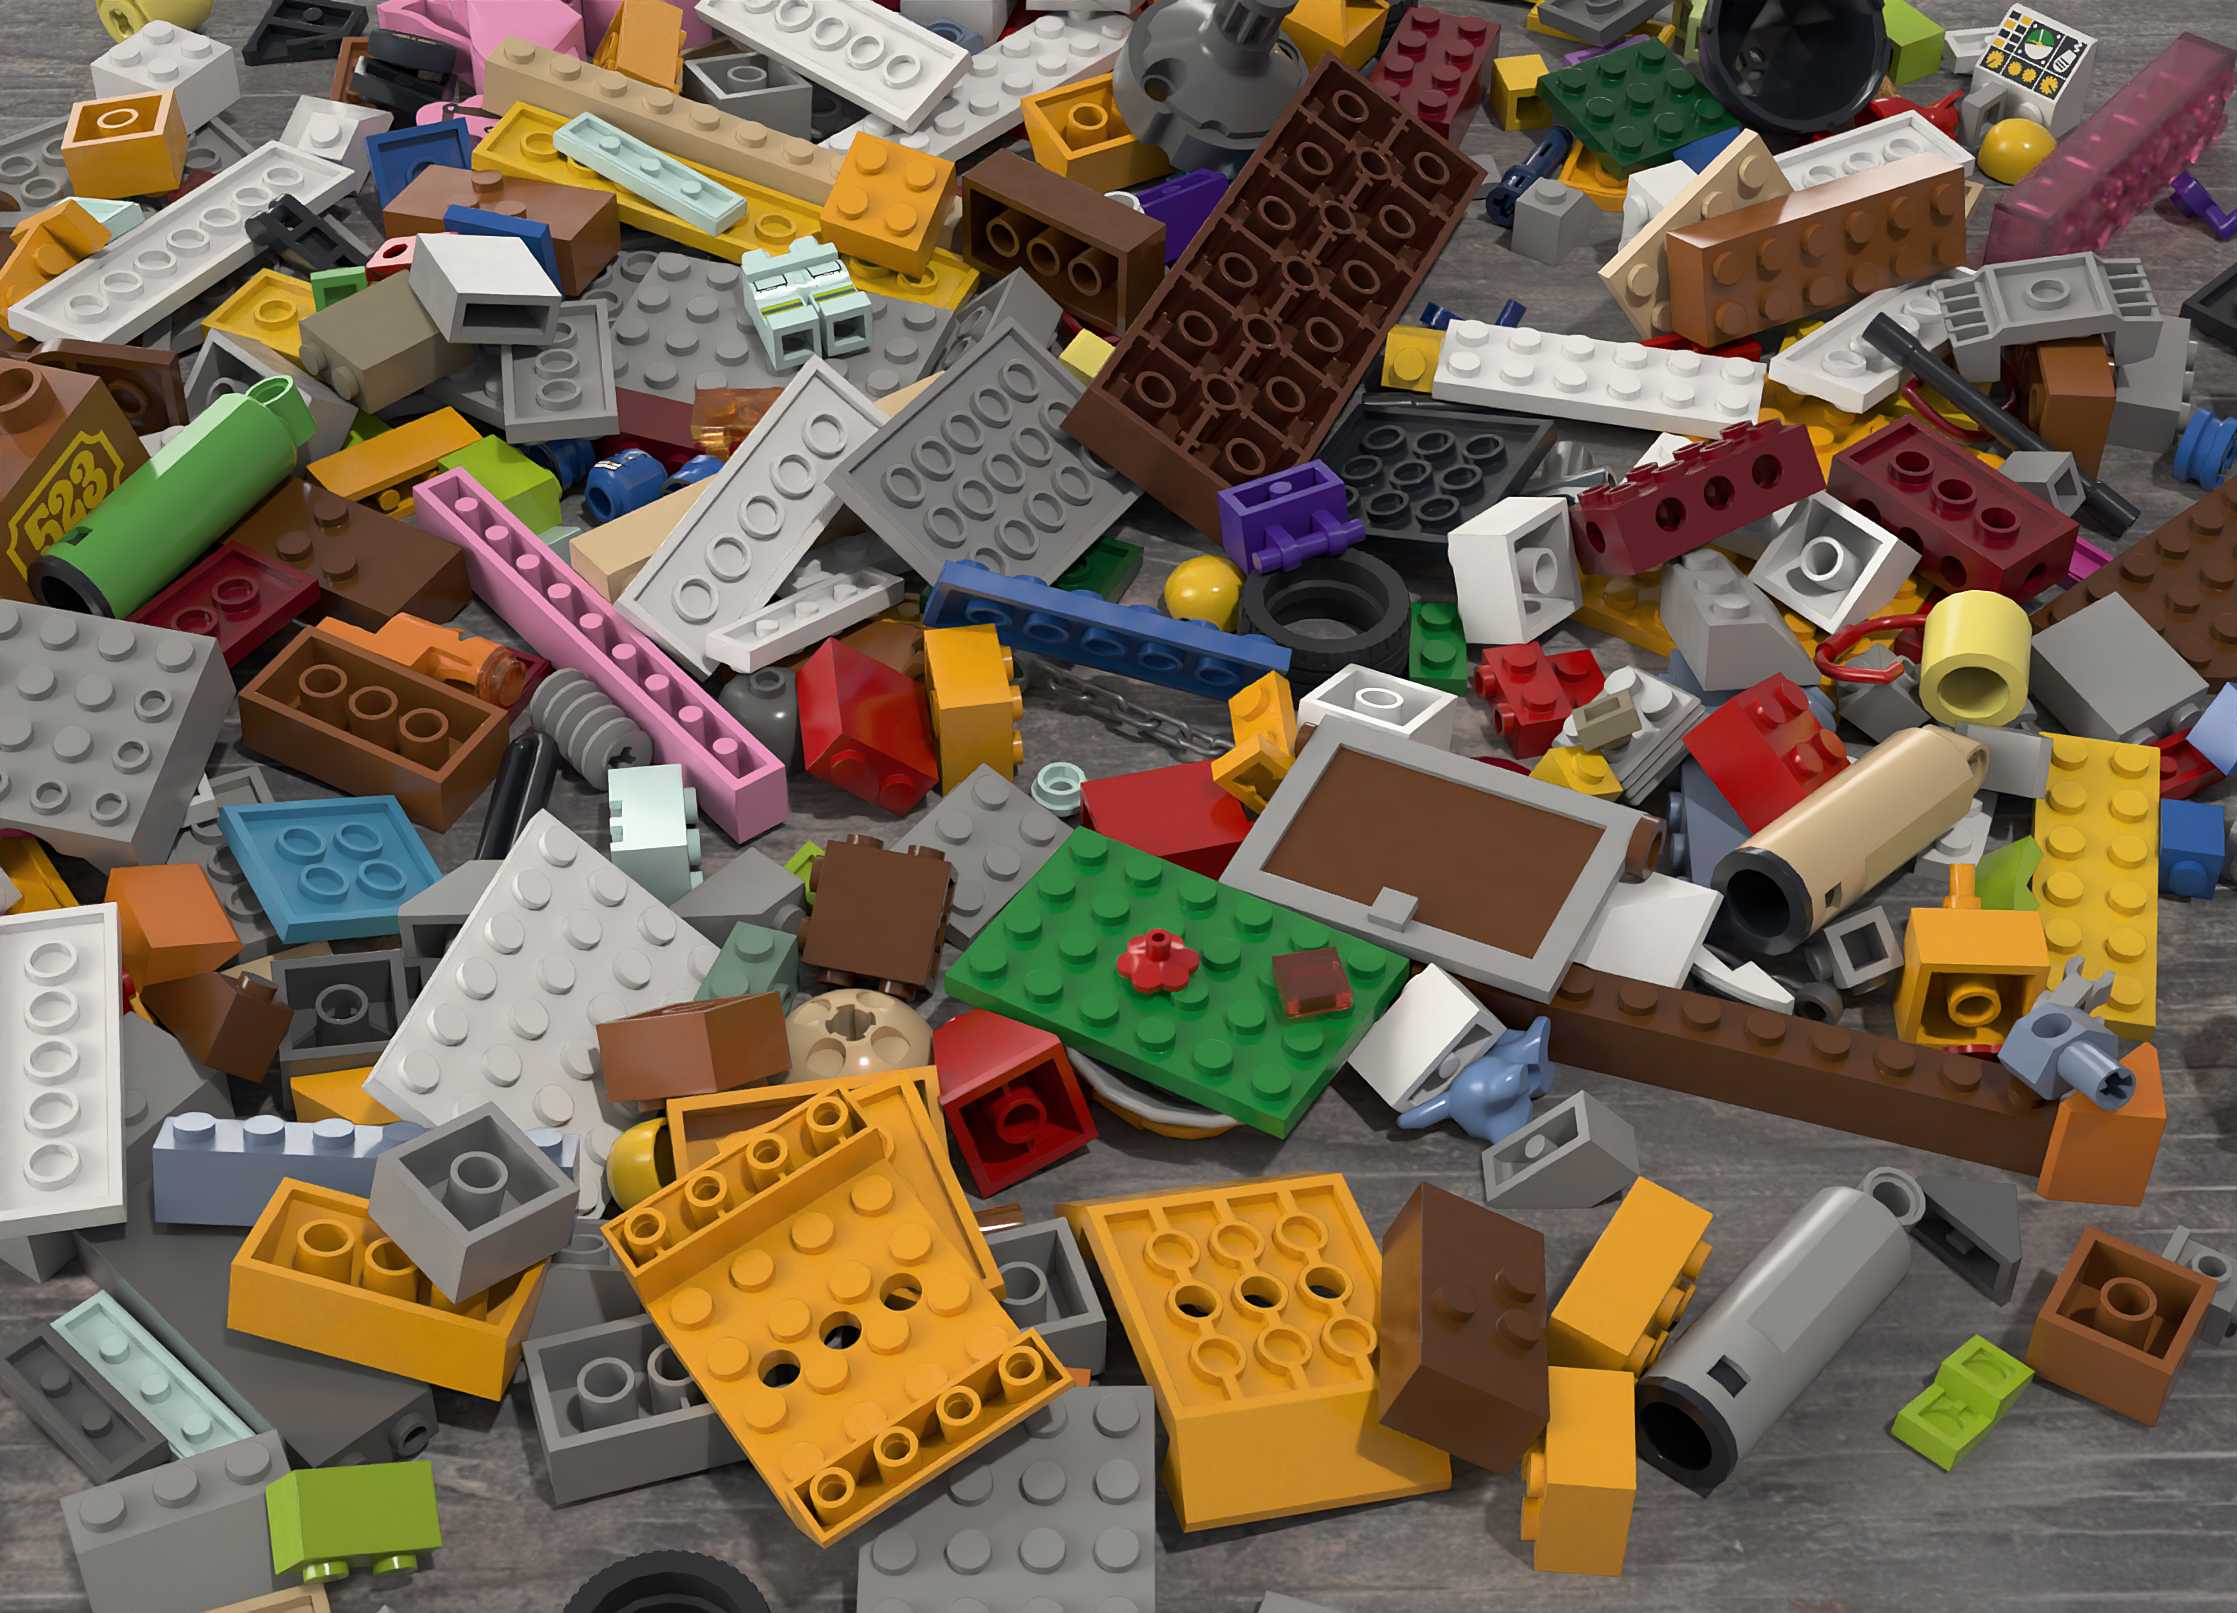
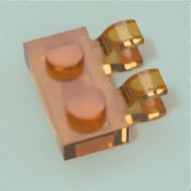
M720 387L696 389L690 423L693 442H701V447L706 446V455L719 459L726 464L730 459L731 441H744L785 388L728 389Z

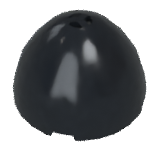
M1708 0L1703 11L1698 33L1699 61L1705 81L1715 97L1735 117L1751 126L1781 134H1805L1838 126L1859 113L1877 94L1886 75L1892 49V39H1887L1886 25L1882 12L1885 6L1884 0ZM1750 51L1756 53L1761 62L1753 61ZM1737 57H1739L1742 64L1740 71L1736 67ZM1750 72L1760 73V77L1756 80H1749L1748 78Z

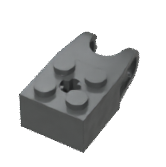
M402 949L270 961L272 982L278 986L276 995L295 1012L278 1047L284 1111L295 1110L290 1078L375 1066L443 958H403Z

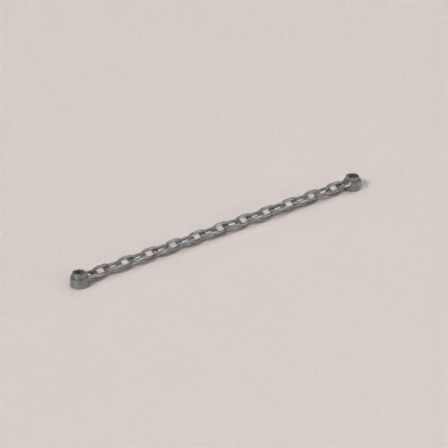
M1010 647L1014 680L1008 683L1009 686L1019 685L1021 693L1031 685L1049 693H1057L1073 701L1083 703L1089 710L1112 720H1120L1138 729L1147 730L1151 736L1174 747L1185 748L1207 758H1220L1226 754L1227 749L1232 750L1236 747L1235 742L1229 739L1218 738L1199 729L1191 728L1182 719L1126 700L1120 693L1097 683H1089L1075 676L1063 673L1055 665L1043 661L1041 655ZM1041 669L1053 674L1047 682L1039 679ZM1065 682L1081 688V694L1065 688ZM1101 694L1116 702L1110 710L1093 701ZM1129 710L1146 716L1144 721L1128 715ZM1164 721L1181 730L1173 737L1159 731L1157 728ZM1193 737L1209 743V749L1193 743ZM1702 944L1715 957L1731 963L1732 965L1728 967L1731 971L1746 964L1729 952L1709 944ZM1763 970L1781 987L1784 988L1785 986L1796 991V994L1793 996L1795 1002L1792 1016L1835 1026L1840 1021L1843 1015L1842 997L1833 985L1826 982H1813L1804 985L1788 977L1774 975Z

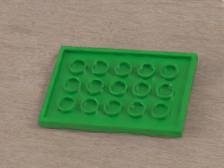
M1079 825L944 974L945 994L977 1008L979 1007L1055 1034L1065 1046L1284 1140L1409 978L1410 959ZM1152 929L1167 930L1171 934L1180 936L1184 941V947L1198 953L1199 968L1196 972L1189 975V984L1181 991L1170 992L1160 989L1151 994L1141 993L1133 988L1132 979L1121 976L1117 971V959L1127 951L1129 940L1138 935H1146Z

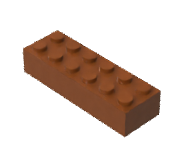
M1925 151L1667 231L1666 244L1672 331L1706 348H1710L1870 296L1876 291L1898 287L1966 265L1964 166Z

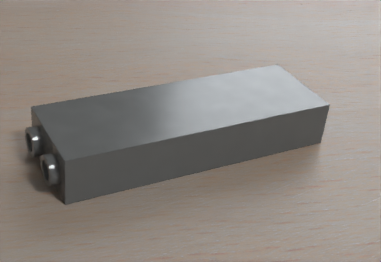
M151 1176L127 1191V1222L72 1230L83 1271L256 1435L276 1429L291 1471L395 1463L403 1456L414 1454L420 1450L429 1438L439 1432L432 1388L425 1381L227 1328L231 1263L254 1226L155 1222L154 1179Z

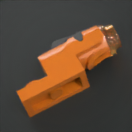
M401 612L392 617L376 634L328 616L315 627L495 706L499 704L504 706L513 704L520 696L526 681V667L523 662L517 660L513 652L507 650L504 645L493 642L484 636L480 637L455 622L438 625Z

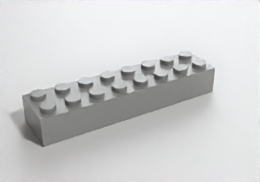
M1066 1216L983 1235L1006 1287L1008 1298L998 1303L1018 1329L1024 1333L1033 1327L1064 1367L1091 1369V1376L1106 1373V1317ZM885 1305L887 1308H889V1309H891V1310L902 1311V1310H899V1309H896V1308H893V1307H890V1306ZM647 1313L521 1342L529 1397L557 1505L749 1459ZM850 1325L836 1327L827 1334L824 1344L832 1349L848 1348L859 1339L861 1331ZM792 1364L776 1365L766 1373L763 1383L771 1388L789 1386L798 1378L800 1369Z

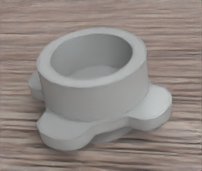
M828 95L812 97L811 138L827 139L836 134L837 131H843L851 126L850 118L842 116L841 103L838 99Z

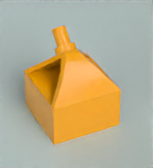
M1299 0L1293 12L1284 17L1279 29L1283 30L1298 48L1307 65L1309 74L1328 50L1357 71L1378 50L1390 4L1385 0Z
M1950 863L1949 896H1942V908H1911L1901 950L1905 965L1897 968L1891 995L1898 1039L1942 1050V1047L1966 1044H2004L2015 1022L2031 1012L2037 998L2045 991L2051 963L2040 912L1981 910V897H1975V864Z

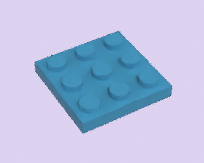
M394 795L224 805L221 807L217 826L283 944L401 934L398 921L399 907L444 877Z

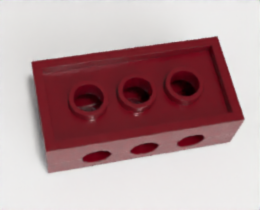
M1911 414L1904 415L1832 456L1826 493L1899 538L1922 555L1913 570L1950 595L1970 590L1990 591L2010 598L2020 606L2068 576L2080 524Z
M1780 418L1766 420L1756 425H1753L1752 420L1738 422L1720 430L1721 440L1706 446L1705 441H1698L1676 449L1672 452L1674 461L1661 467L1658 466L1657 462H1651L1627 471L1625 473L1627 482L1611 488L1610 483H1604L1578 493L1579 503L1569 507L1568 512L1575 554L1583 575H1637L1826 489L1827 485L1806 424L1782 425Z

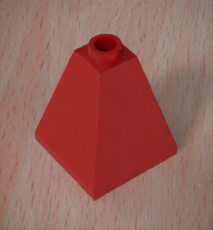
M979 1007L965 1015L951 1018L944 1026L933 1031L934 1059L937 1066L940 1096L937 1098L983 1199L1100 1137L1062 1043L1055 1034Z

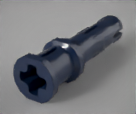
M1559 125L1549 128L1523 163L1509 168L1503 175L1501 184L1489 192L1486 197L1485 207L1493 221L1509 228L1513 227L1515 208L1510 214L1506 213L1512 204H1516V200L1539 177L1548 179L1572 147L1570 146L1573 144V135L1567 128Z

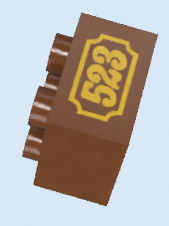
M0 357V598L40 605L34 598L27 582V569L30 564L151 458L104 382L98 376Z

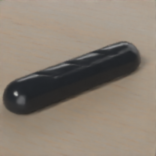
M539 730L522 734L514 739L505 749L474 860H505L529 820L541 809L547 811L559 765L558 746L553 737L547 732Z

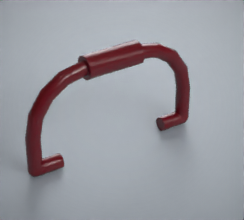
M2000 355V377L2007 393V402L2000 406L2017 419L2019 416L2018 407L2021 403L2020 387L2011 367ZM1913 377L1901 388V396L1943 435L1958 442L1972 444L1996 440L1993 435L1981 426L1978 427V430H1967L1948 422L1917 393L1924 385V382L1918 377Z

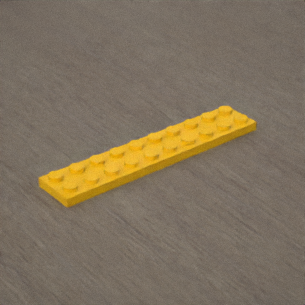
M519 100L513 104L472 151L471 169L476 171L496 170L505 176L614 192L617 197L619 221L632 225L639 230L649 231L678 241L685 246L695 247L726 258L736 264H742V255L744 253L758 249L768 252L771 258L788 254V247L794 240L813 236L820 245L824 244L819 221L824 207L656 149L748 200L747 215L714 237L553 148V133L573 119ZM934 246L921 279L838 252V259L844 263L857 291L876 293L886 297L926 303L931 306L955 310V319L959 310L968 303L982 282L984 275L983 271L964 263L962 255Z

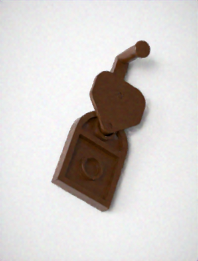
M68 338L45 341L38 345L31 354L6 351L0 348V357L100 377L138 437L162 432L173 426H186L190 424L177 352Z

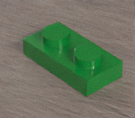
M1411 602L1412 623L1407 659L1408 681L1457 695L1458 697H1466V640L1463 623L1458 614V604Z

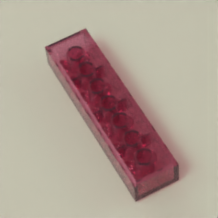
M2186 31L2182 33L1995 203L1982 266L2103 250L2113 233L2120 227L2126 228L2133 219L2134 214L2143 205L2149 206L2155 199L2158 191L2166 183L2170 184L2188 162L2194 163L2199 158L2203 148L2211 140L2216 142L2221 137L2228 121V115L2223 113L2225 103L2237 84V72L2234 71L2237 51Z

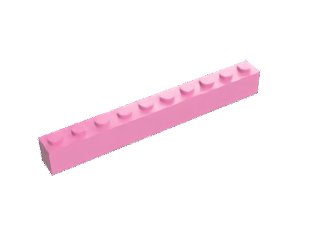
M458 466L412 487L418 529L463 548L471 589L544 659L550 660L551 665L556 670L568 667L581 670L588 678V681H592L600 689L601 693L606 694L615 706H619L627 715V718L632 719L640 727L641 731H645L652 739L654 752L651 761L655 765L681 763L683 788L695 787L697 805L738 844L789 819L785 765L644 634L616 612L605 598L462 466Z

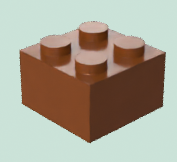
M780 991L672 1003L596 1024L609 1103L636 1101L638 1112L664 1109L669 1099L768 1087L767 1076L792 1069Z
M2087 1225L2037 1316L2024 1364L2035 1371L2034 1375L2154 1428L2203 1333L2219 1281Z

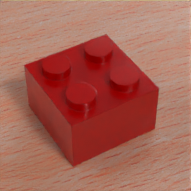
M1781 671L1733 696L1681 738L1682 742L1753 835L1757 834L1851 765L1846 757V749L1842 741L1835 733L1821 725L1809 709V701L1803 690L1794 682L1787 680Z

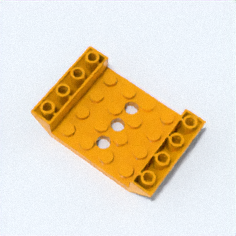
M841 1080L599 1227L605 1241L651 1321L796 1527L824 1550L1075 1387L1072 1376L1036 1330L1032 1327L1022 1333L886 1159L877 1126ZM910 1287L922 1294L917 1304L907 1310L895 1311L884 1305L887 1296L899 1288ZM850 1325L861 1331L859 1339L848 1348L832 1349L824 1344L827 1334L836 1327ZM792 1364L800 1369L798 1378L789 1386L771 1388L763 1383L766 1373L776 1365Z
M1298 1171L1055 1204L1053 1211L1055 1219L1066 1216L1083 1261H1097L1148 1386L1153 1388L1155 1404L1170 1438L1161 1472V1479L1183 1533L1448 1490L1450 1488L1452 1474L1448 1452L1378 1423L1382 1256L1342 1173ZM1321 1286L1328 1293L1338 1295L1339 1297L1332 1299L1323 1298L1311 1292L1308 1287ZM1257 1295L1264 1302L1274 1306L1260 1308L1247 1302L1244 1296ZM1192 1304L1197 1310L1209 1314V1316L1200 1318L1189 1316L1182 1312L1178 1306Z

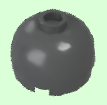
M766 666L753 673H740L724 686L716 702L785 765L786 778H791L805 772L795 679L797 671L790 668Z

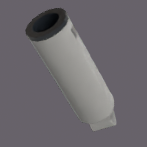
M1880 1167L1868 1173L1856 1189L1848 1186L1825 1187L1811 1196L1634 1385L1635 1446L1653 1466L1671 1479L1693 1488H1713L1724 1482L1906 1278L1912 1264L1911 1243L1907 1234L1919 1222L1926 1210V1198L1921 1187L1913 1177L1900 1169Z

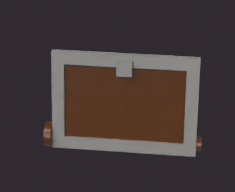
M1325 714L1319 725L1305 722L1301 726L1294 746V753L1298 758L1218 882L1398 955L1428 965L1432 962L1443 970L1549 1005L1624 870L1627 874L1643 879H1648L1654 872L1664 847L1667 823L1665 819L1649 815V813Z

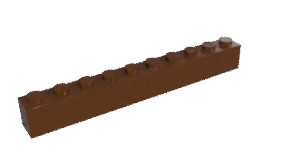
M1415 960L1410 979L1422 973L1428 964ZM1574 964L1571 965L1549 1005L1444 970L1460 981L1507 1029L1527 1031L1537 1017L1545 1016L1550 1019L1549 1061L2040 1178L2061 1097L2054 1100L2043 1098L2006 1070L2003 1064Z

